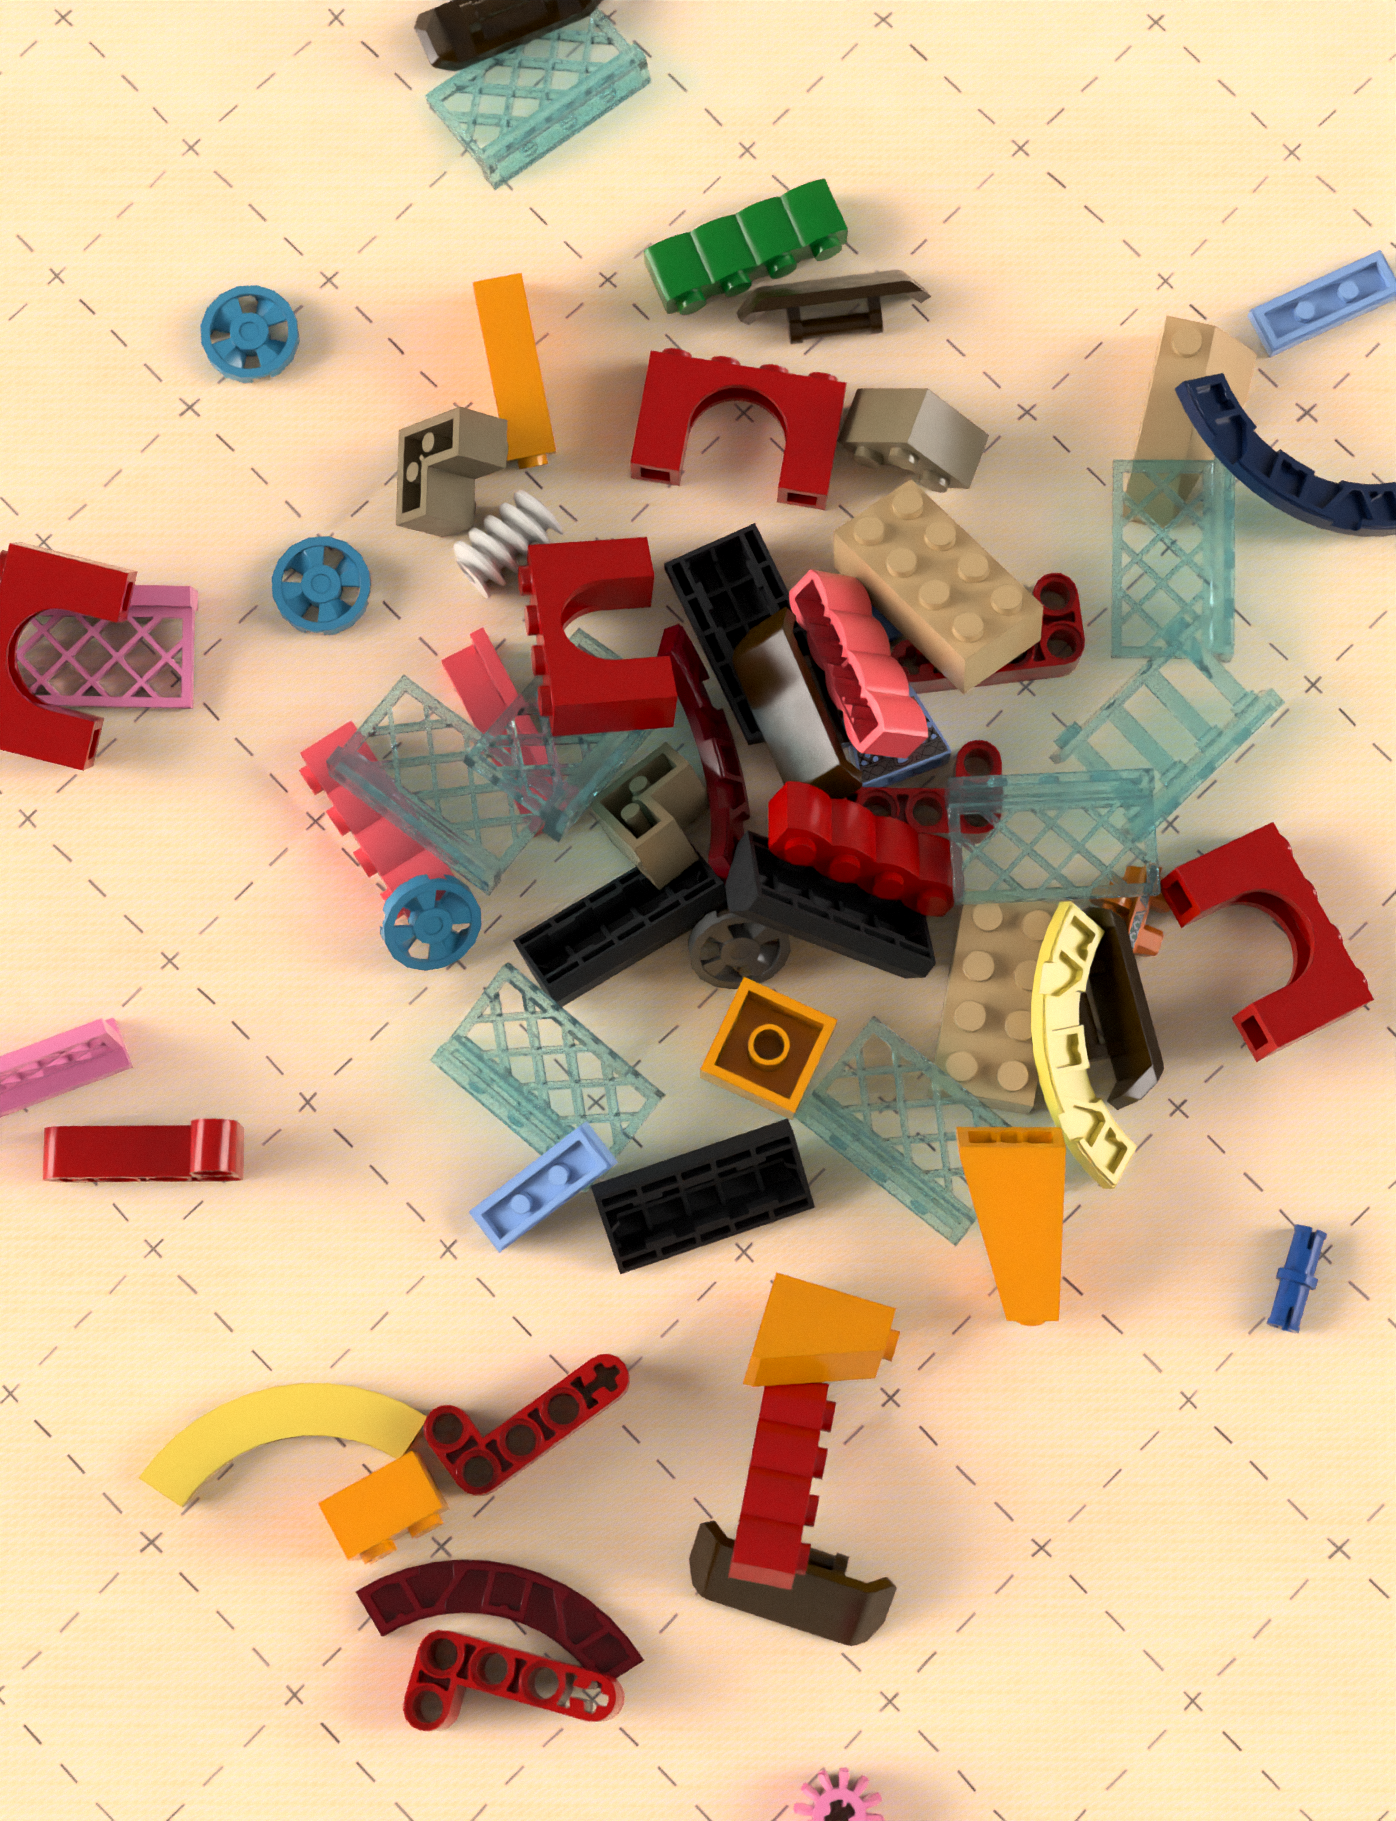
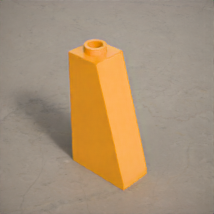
M522 273L472 282L498 417L507 420V462L517 461L519 469L548 464L547 455L556 453V447Z
M956 1127V1139L961 1164L1006 1320L1016 1321L1025 1326H1038L1045 1323V1321H1059L1066 1145L1061 1127Z

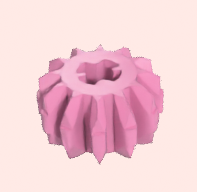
M844 1767L839 1769L838 1785L833 1786L826 1770L818 1772V1778L824 1787L821 1792H818L811 1784L805 1782L801 1786V1790L806 1796L814 1800L813 1804L795 1803L793 1808L794 1812L799 1815L812 1816V1819L808 1821H825L824 1816L831 1813L829 1803L841 1799L840 1802L843 1807L848 1802L853 1807V1812L846 1816L847 1821H884L883 1815L866 1812L867 1808L873 1807L882 1801L879 1793H871L863 1798L859 1797L867 1787L869 1779L861 1775L850 1789L847 1787L849 1770Z

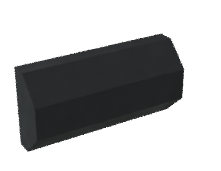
M753 523L664 563L665 572L748 745L764 743L765 739L733 666V653L736 646L752 628L784 607L792 611L789 592L756 524ZM795 620L792 632L803 657L811 655L807 641V631ZM820 668L825 680V671Z
M747 830L737 844L725 884L730 913L905 979L926 978L935 966L936 961L926 915L911 910L901 900L882 899L864 891L857 883L838 882L819 873L813 866L794 865L786 862L769 850L767 837Z
M692 844L691 846L699 859L660 890L637 867H634L513 940L533 976L556 1010L690 931L706 914L715 910L718 914L728 908L723 881L716 875Z
M788 1118L591 1185L620 1275L815 1208L795 1135Z

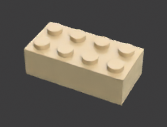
M911 479L833 531L834 567L842 575L857 578L866 588L871 604L963 694L1041 640L1043 605Z
M966 888L961 900L927 1096L1026 1115L1031 1111L1034 1105L1038 1082L1031 1032V1001L1034 975L1040 949L1049 923L1058 907L1057 904Z

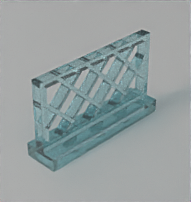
M598 7L588 16L589 24L587 31L560 28L537 38L539 40H551L548 58L523 56L525 46L532 42L529 41L459 71L425 95L427 104L481 167L484 178L494 190L503 186L652 83L645 54L635 43L630 45ZM560 41L585 43L582 60L557 59ZM593 44L612 45L619 52L618 55L606 63L590 61ZM495 66L512 67L509 85L484 83L486 72ZM521 68L545 70L542 88L517 86ZM554 71L579 73L577 83L567 90L551 88ZM456 93L473 94L469 112L449 110L443 102ZM481 96L506 97L503 115L478 113ZM515 98L540 100L538 110L528 117L512 116ZM460 123L467 124L466 130ZM476 125L500 127L499 136L483 148H480L473 139Z
M1216 456L1214 460L1113 459L1111 658L1210 659V663H1230L1234 655L1235 476ZM1123 473H1144L1157 487L1137 504L1123 490ZM1156 473L1170 474L1162 480ZM1181 473H1202V492L1189 505L1168 486ZM1161 492L1181 510L1164 529L1143 510ZM1123 502L1132 510L1125 518H1123ZM1201 502L1202 518L1193 510ZM1136 516L1156 534L1138 554L1123 540V528ZM1186 516L1202 530V541L1188 554L1168 535ZM1161 540L1181 559L1163 578L1142 559ZM1122 550L1131 558L1123 568ZM1201 550L1202 568L1193 560ZM1136 564L1156 583L1139 602H1136L1122 588V578ZM1186 565L1201 579V591L1188 603L1168 584ZM1161 589L1181 608L1163 627L1142 608ZM1122 600L1131 608L1123 617ZM1200 600L1201 616L1193 609ZM1135 614L1156 633L1144 646H1122V626ZM1187 614L1201 628V647L1180 646L1167 632ZM1159 639H1162V640H1163L1167 645H1169V646H1153V645H1154Z
M578 628L569 638L577 648L592 656L611 660L623 659L581 628ZM535 676L468 751L463 763L544 820L546 823L542 831L559 843L655 729L552 737L549 716L541 717L539 713L538 686H544L542 676ZM535 697V702L529 703ZM523 715H538L542 733L517 734L515 718ZM506 729L507 735H501ZM590 744H596L592 749L590 748ZM555 745H580L583 759L580 763L559 764ZM545 746L549 764L524 765L520 747ZM510 747L514 766H496L482 755L489 748ZM562 776H568L563 782ZM551 777L554 794L546 802L529 789L527 778Z
M404 674L343 747L338 746L326 760L328 774L331 778L487 896H490L502 881L501 876L564 800L565 795ZM407 693L423 705L425 721L394 724L392 708ZM429 710L441 719L430 720ZM388 714L389 725L378 726ZM453 727L463 735L465 751L434 754L431 730ZM426 731L429 755L398 759L395 734ZM390 735L393 759L371 762L357 752L368 737ZM469 740L481 749L470 750ZM493 757L503 765L505 781L475 785L472 760ZM466 761L469 785L439 789L436 764ZM430 765L433 790L411 792L401 785L400 768ZM394 769L395 779L383 770ZM510 771H512L521 779L511 780ZM534 788L548 798L537 813L515 815L512 790ZM506 791L509 816L479 819L476 794ZM470 795L473 820L450 822L442 816L440 798ZM434 799L435 810L423 800ZM528 823L518 835L516 824ZM510 825L512 844L498 858L482 846L480 829ZM475 830L476 840H474L464 831Z
M1154 768L949 777L944 788L945 810L947 809L954 905L1159 896L1161 887L1153 791L1155 789ZM1141 806L1143 827L1132 839L1127 837L1109 821V818L1119 807ZM1095 808H1110V809H1109V810L1105 813V815L1103 816V815H1102L1100 812H1098ZM1082 809L1097 822L1080 842L1057 823L1068 810ZM1059 810L1053 818L1045 811ZM1030 811L1046 825L1029 844L1006 825L1017 812ZM993 813H1007V815L1000 820ZM980 814L995 828L976 846L961 833L960 815ZM1101 827L1125 846L1108 866L1085 847ZM1050 830L1054 831L1073 848L1057 868L1034 849ZM999 832L1022 850L1006 870H1003L983 852ZM1142 836H1144L1145 851L1136 844ZM962 846L971 853L964 862ZM1130 851L1146 865L1147 883L1128 884L1112 869ZM1078 853L1101 872L1090 886H1076L1061 873ZM1026 856H1029L1050 875L1039 888L1025 889L1010 876ZM976 858L999 877L988 890L965 891L964 871ZM1105 877H1107L1112 883H1114V885L1099 884L1103 881ZM1054 879L1063 886L1047 888ZM1003 882H1005L1010 888H1012L1007 890H996Z
M509 962L500 968L449 1040L440 1045L430 1059L433 1064L540 1155H543L576 1129L572 1126L573 1124H576L578 1128L587 1121L589 1124L610 1123L613 1145L609 1148V1151L617 1159L665 1097V1094ZM506 982L522 994L524 1012L502 1013L499 991ZM490 1005L491 1014H483ZM535 1006L538 1007L541 1011H536ZM552 1019L561 1027L564 1045L541 1046L537 1020ZM526 1021L530 1047L508 1048L504 1022ZM475 1024H493L496 1049L483 1050L467 1036ZM591 1052L601 1062L603 1078L580 1079L576 1053ZM565 1054L569 1080L547 1081L543 1055ZM531 1056L535 1082L522 1083L513 1076L510 1057ZM616 1086H631L646 1099V1102L638 1112L620 1113ZM604 1087L608 1113L586 1114L582 1088ZM571 1089L575 1115L560 1116L553 1110L548 1090ZM630 1121L626 1128L622 1131L621 1122ZM611 1168L582 1191L587 1193L591 1189V1185L597 1184L604 1179Z
M875 1016L871 1018L794 1114L796 1119L955 1247L977 1220L974 1205L972 1208L968 1207L953 1192L952 1177L965 1176L963 1167L950 1168L947 1141H957L956 1132L946 1133L943 1106L963 1104L972 1112L974 1127H982L981 1120L990 1127H1013ZM873 1033L891 1047L893 1065L865 1068L862 1046ZM900 1055L911 1064H901ZM855 1056L857 1068L845 1069ZM921 1071L931 1079L934 1098L905 1100L902 1073ZM894 1074L897 1101L870 1103L866 1076ZM858 1077L861 1104L842 1105L826 1092L836 1079ZM941 1088H943L951 1096L942 1097ZM935 1106L938 1133L910 1136L907 1109ZM899 1109L902 1136L883 1138L873 1130L871 1112ZM853 1113H863L864 1122ZM939 1142L942 1169L922 1170L913 1162L911 1144ZM903 1145L904 1154L894 1146ZM934 1178H944L945 1187Z

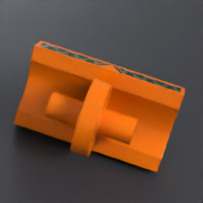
M1150 862L1145 863L1144 867L1127 866L1124 877L1112 875L1107 890L1092 889L1089 901L1100 908L1111 909L1125 921L1134 955L1143 957L1156 956L1159 953L1163 940V932L1145 924L1149 909L1159 913H1166L1170 910L1169 905L1157 886V883L1163 879L1160 877L1162 867Z

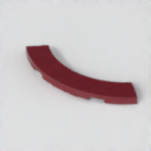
M678 623L664 629L656 657L670 656L677 696L684 709L698 748L707 785L711 816V841L708 862L725 885L737 844L744 835L743 821L750 819L746 785L735 742L723 708L716 709L712 705L703 681L710 679L709 674L685 629Z
M488 1560L432 1562L406 1568L384 1576L355 1591L382 1637L421 1619L445 1614L480 1613L503 1617L540 1631L569 1652L582 1667L609 1674L614 1678H618L644 1661L629 1637L592 1601L566 1584L542 1573L517 1565Z

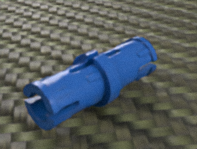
M1295 1224L1294 1235L1284 1268H1278L1276 1279L1280 1283L1270 1317L1266 1323L1267 1325L1274 1328L1280 1326L1283 1331L1299 1333V1326L1309 1291L1315 1290L1318 1279L1314 1277L1324 1240L1327 1237L1325 1232L1318 1229L1312 1232V1227Z

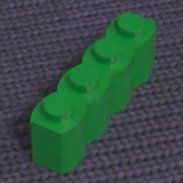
M823 178L802 184L781 196L752 204L736 214L709 221L690 232L678 234L657 242L644 250V262L666 313L679 312L681 315H689L702 309L707 304L706 300L712 296L725 294L726 297H734L747 291L752 286V281L757 278L770 276L771 279H779L792 273L797 268V263L802 260L815 258L816 261H824L834 257L842 250V245L847 243L848 228L827 181Z

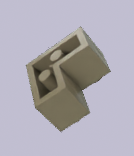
M857 388L837 442L854 453L853 459L860 465L872 469H880L881 465H895L910 470L919 476V483L925 488L945 493L948 488H970L989 435L928 388Z
M457 407L399 429L396 526L443 538L473 528L476 512L475 479L506 469V458L508 455L507 420L464 407Z
M667 742L659 746L586 803L610 841L659 890L699 859L682 829L694 822L702 813L710 808L708 793L690 763Z

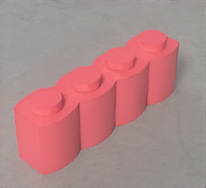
M810 569L789 591L790 606L792 612L796 615L797 623L807 631V641L812 658L825 671L826 686L831 700L838 709L843 711L844 726L850 742L859 752L864 754L906 759L928 738L927 722L919 704L909 697L908 681L902 666L896 659L890 656V643L887 633L882 624L872 616L871 601L866 588L855 577Z
M349 721L300 752L306 766L301 768L299 772L314 795L324 791L331 801L333 807L328 809L326 813L341 836L351 832L361 847L354 851L353 854L367 876L370 878L378 873L386 885L387 890L380 894L384 902L399 885L415 876L427 874L429 879H446L444 874L454 876L352 721ZM436 890L435 900H440L446 891ZM403 907L396 920L403 915L408 919L411 911Z

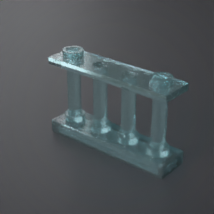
M1203 614L1193 617L1189 621L1183 616L1177 619L1161 635V638L1166 643L1081 726L1076 721H1073L1053 740L1058 748L1049 756V759L1054 764L1063 763L1073 755L1125 810L1122 815L1127 821L1118 831L1130 844L1142 843L1285 703L1273 688L1261 690L1257 694L1253 689L1247 692L1195 637L1209 622ZM1179 650L1232 704L1230 711L1234 716L1222 728L1217 724L1211 726L1159 671ZM1143 685L1197 740L1194 745L1199 751L1186 763L1181 759L1175 761L1123 706ZM1107 720L1117 728L1161 775L1158 780L1163 786L1150 798L1145 794L1139 796L1087 741Z

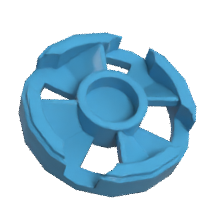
M258 285L236 286L220 294L207 307L200 325L201 344L211 365L226 378L241 383H254L253 379L264 378L268 375L273 378L281 374L293 361L300 343L297 319L289 303L274 290ZM253 296L258 301L256 313H243L238 298ZM287 321V341L271 339L268 327ZM213 331L230 334L228 339L213 344L211 342ZM247 356H258L261 367L245 368Z
M329 536L309 537L290 546L278 559L272 575V596L282 617L296 630L305 633L309 631L312 633H324V635H335L352 627L367 609L368 597L371 592V575L361 554L347 542ZM325 547L339 550L344 556L335 570L330 566L323 565ZM292 568L303 576L301 583L282 582L284 572ZM343 587L360 588L358 598L353 606L340 599ZM311 605L319 608L318 622L302 618Z
M427 874L415 876L399 885L385 901L382 909L385 913V918L382 923L383 927L380 926V935L392 957L407 968L423 971L444 968L461 959L475 944L481 929V908L469 887L456 877L444 874L446 879H429ZM436 890H445L446 892L438 901L435 900ZM403 907L411 911L408 918L409 925H394ZM470 923L469 927L462 929L460 932L452 929V924ZM416 939L422 943L429 944L428 959L411 957L408 950Z

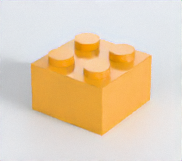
M743 977L700 1068V1078L793 1121L835 1031L838 1020Z
M414 1451L408 1452L318 1503L347 1560L358 1561L362 1559L365 1565L368 1563L371 1565L398 1550L394 1540L408 1532L412 1538L416 1537L417 1539L444 1524L440 1515L450 1509L421 1454Z

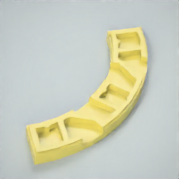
M1065 901L1059 903L1049 923L1034 975L1031 1001V1032L1034 1059L1047 1108L1056 1127H1061L1064 1141L1070 1152L1084 1170L1103 1189H1115L1137 1146L1114 1121L1102 1098H1096L1086 1069L1090 1068L1085 1045L1084 1025H1079L1080 994L1086 992L1090 967L1105 931L1073 902Z
M298 1383L271 1387L246 1394L222 1404L195 1420L178 1433L153 1458L139 1476V1479L180 1507H184L194 1493L214 1473L239 1455L261 1445L303 1436H329L363 1443L398 1459L408 1452L423 1429L427 1416L403 1402L381 1393L354 1386L331 1383Z

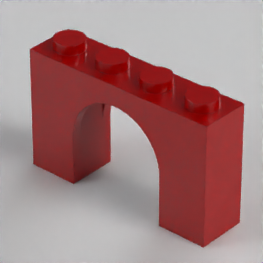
M666 348L663 352L651 350L630 461L631 478L680 486L689 434L697 419L708 409L720 403L744 401L758 405L768 411L776 419L784 434L785 450L778 484L777 503L826 510L847 383L840 382L835 376L823 372H812L808 376L791 374L788 369L774 364H764L760 368L740 365L738 360L726 356H715L711 360L694 358L689 352L677 348Z
M647 537L528 545L527 565L518 567L519 591L521 596H529L530 605H525V627L527 636H536L537 645L531 646L532 670L534 676H542L544 686H538L539 713L541 717L549 716L552 737L674 727L678 696L670 656L617 660L598 658L577 648L564 632L565 628L572 621L591 612L651 607L654 570Z
M23 542L9 543L8 551L2 550L0 552V750L82 771L94 766L104 718L56 706L37 697L24 683L17 664L18 643L22 632L29 622L40 613L49 609L68 610L115 623L126 621L138 571Z
M1274 822L1176 867L1157 883L1181 928L1225 907L1246 905L1264 911L1274 918L1285 931L1293 952V968L1285 987L1251 1003L1231 1017L1256 1063L1350 1016L1374 1000L1368 989L1365 975L1354 965L1343 945L1340 931L1329 921L1318 901L1316 889L1304 877L1293 857L1292 848L1288 840L1279 833Z

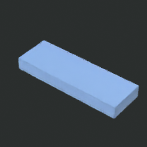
M1379 250L1251 309L1248 313V318L1268 356L1273 357L1396 300V277L1383 253Z
M586 1121L469 1211V1214L500 1253L616 1165L618 1161Z

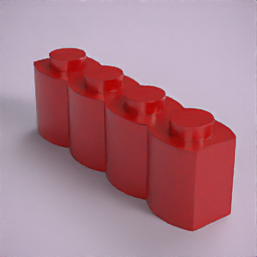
M787 781L768 802L769 850L786 862L794 865L813 866L819 873L838 882L857 883L864 891L882 899L901 900L911 910L926 916L943 917L963 897L961 850L946 838L933 834L917 833L912 826L901 820L885 816H874L869 809L858 803L844 799H831L823 790L803 782Z
M816 1382L764 1386L728 1577L791 1590L795 1574L805 1576L811 1544L801 1542L803 1527H814L820 1497L810 1494L812 1478L822 1480L828 1448L818 1447L820 1432H831L836 1402L826 1400L829 1384Z

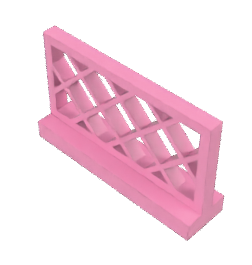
M135 585L127 620L138 633L118 652L99 633L110 621L100 619L92 626L84 618L92 616L63 609H49L40 613L37 616L52 618L44 625L36 618H33L30 622L38 631L17 650V662L20 661L37 679L29 689L35 694L44 686L51 695L36 696L47 703L60 707L193 709L195 611H198V591L191 586ZM64 617H76L88 632L67 651L49 631ZM134 618L152 619L142 627ZM163 619H183L182 640L167 653L149 632ZM45 636L63 656L41 675L24 655ZM95 637L113 657L91 676L74 656ZM145 638L163 658L141 677L124 657ZM181 650L182 668L173 659ZM70 662L87 682L72 696H62L48 681L63 666ZM118 662L137 681L122 697L111 696L98 683ZM168 663L181 675V698L160 697L148 684ZM94 687L102 696L84 695ZM144 688L152 697L134 696Z
M101 1018L0 1056V1118L133 1068L117 1021L114 1018L105 1021Z

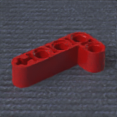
M1049 573L1037 581L1032 595L1043 605L1041 640L1022 653L1023 660L1020 663L1006 664L975 687L1057 678L1069 675L1076 669L1085 648V637L1078 590L1070 577L1062 573ZM1048 592L1057 593L1064 599L1066 606L1059 610H1051L1044 606L1040 596ZM908 639L899 642L894 647L890 656L896 659L902 666L908 684L914 689L916 694L957 689L938 669V673L933 672L934 665ZM1054 640H1062L1068 643L1073 654L1067 658H1057L1049 652L1047 644ZM905 659H913L914 665L919 667L918 674H909L908 668L903 666Z
M970 741L963 745L957 754L953 768L952 789L861 787L843 799L858 803L864 807L869 805L882 806L889 813V817L909 824L917 833L937 835L950 840L954 844L984 843L995 833L1002 813L1001 755L997 748L988 741ZM970 758H981L989 765L990 773L985 777H973L965 770L964 762ZM919 806H930L937 811L940 821L933 826H923L916 822L913 817V811ZM969 807H981L988 813L990 823L983 827H974L967 823L963 812Z
M195 1119L191 1120V1125L53 1126L44 1128V1181L87 1183L227 1182L243 1180L244 1127L235 1120Z
M599 1354L588 1360L485 1437L470 1416L462 1409L453 1405H441L427 1415L424 1422V1436L449 1474L464 1492L475 1496H487L498 1490L619 1401L628 1390L630 1374L625 1363L618 1357L611 1354ZM603 1365L608 1371L616 1367L620 1371V1374L615 1378L618 1387L612 1392H609L605 1387L596 1390L591 1394V1397L598 1404L588 1409L585 1398L572 1385L582 1379V1383L585 1389H587L597 1381L598 1377L595 1370ZM561 1395L573 1397L579 1407L577 1417L568 1424L555 1423L550 1416L549 1408L552 1401ZM446 1415L457 1416L463 1425L461 1437L452 1444H442L435 1435L436 1423L441 1417ZM519 1426L531 1428L536 1436L534 1449L524 1456L514 1455L507 1445L509 1433ZM476 1457L487 1458L493 1466L492 1479L483 1487L471 1486L465 1477L467 1464Z
M437 1630L424 1637L418 1647L403 1701V1712L407 1722L419 1731H441L447 1729L455 1723L461 1710L466 1688L468 1687L580 1720L605 1722L613 1719L620 1713L624 1705L625 1694L619 1681L609 1674L461 1632ZM448 1639L454 1643L458 1653L455 1664L451 1668L444 1670L437 1664L435 1652L438 1645ZM498 1653L506 1660L508 1671L505 1679L498 1684H494L486 1677L485 1664L492 1655ZM548 1667L557 1675L558 1688L555 1694L545 1699L536 1691L535 1678L542 1669ZM574 1674H576V1675L578 1676L577 1679L575 1680V1682H574ZM601 1683V1693L608 1696V1703L606 1706H597L595 1711H592L593 1702L591 1700L574 1697L571 1694L574 1686L582 1689H597ZM432 1691L438 1694L443 1703L442 1713L434 1722L426 1720L421 1712V1702L424 1696ZM568 1699H569V1704H570V1706H567V1705H566V1702L568 1701Z

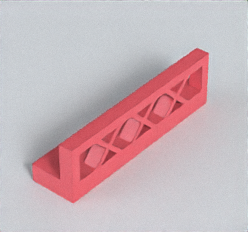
M482 627L470 633L472 645L441 661L533 838L577 816L576 805L489 637Z

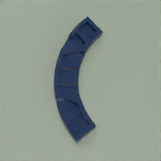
M1223 373L1183 381L1175 388L1187 416L1213 454L1246 487L1275 508L1300 521L1340 534L1362 537L1396 535V482L1361 484L1341 480L1339 483L1314 475L1315 470L1298 462L1281 449L1276 452L1254 431L1257 426L1239 404Z

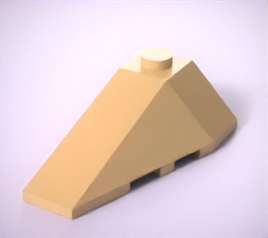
M1166 316L1158 339L1120 516L1121 520L1168 530L1213 456V452L1198 434L1178 398L1175 388L1183 381L1223 373L1241 407L1244 406L1247 400L1257 353L1217 326Z

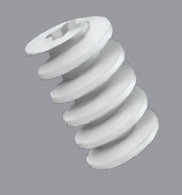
M517 490L514 493V501L517 508L506 502L499 506L498 511L502 521L492 515L484 518L483 523L487 534L477 528H472L469 531L468 536L472 547L462 541H457L453 545L459 568L485 598L491 597L486 584L487 580L490 579L502 587L506 584L501 571L504 566L518 574L519 563L516 556L520 553L527 557L528 545H531L534 541L539 544L550 543L546 533L549 528L562 536L564 535L560 524L553 514L537 498L523 490Z

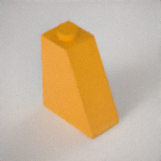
M776 1272L743 1384L758 1387L873 1379L877 1375L881 1360L892 1361L900 1335V1331L891 1329L896 1308Z

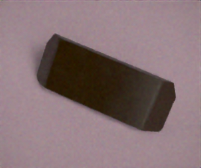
M452 0L418 14L414 29L430 64L434 68L460 71L590 16L602 0Z
M888 270L759 287L752 291L736 314L740 322L750 325L769 310L786 308L790 345L814 338L869 331L870 334L883 333L880 296L906 293L919 303L926 301L932 296L901 270ZM866 298L867 312L801 320L799 307Z
M784 607L748 632L734 650L732 657L733 666L783 784L787 781L803 782L823 790L831 799H843L862 787L864 774L846 759L843 749L849 747L852 743L848 738L838 710L830 698L820 667L815 663L812 655L803 657L792 632L796 615L787 607Z
M1088 906L1081 911L1105 931L1096 949L1088 977L1106 1043L1100 1044L1086 992L1080 994L1079 1025H1084L1085 1045L1089 1063L1111 1059L1116 1083L1107 1102L1116 1110H1119L1141 1100L1158 1083L1164 1070V1063L1125 921L1111 909Z
M714 1520L703 1522L699 1525L689 1557L692 1585L703 1598L848 1646H856L867 1642L884 1624L897 1587L888 1577L866 1583L845 1576L850 1556L838 1552L836 1555L811 1547L805 1576L795 1574L791 1590L730 1578L728 1575L735 1539L728 1538Z

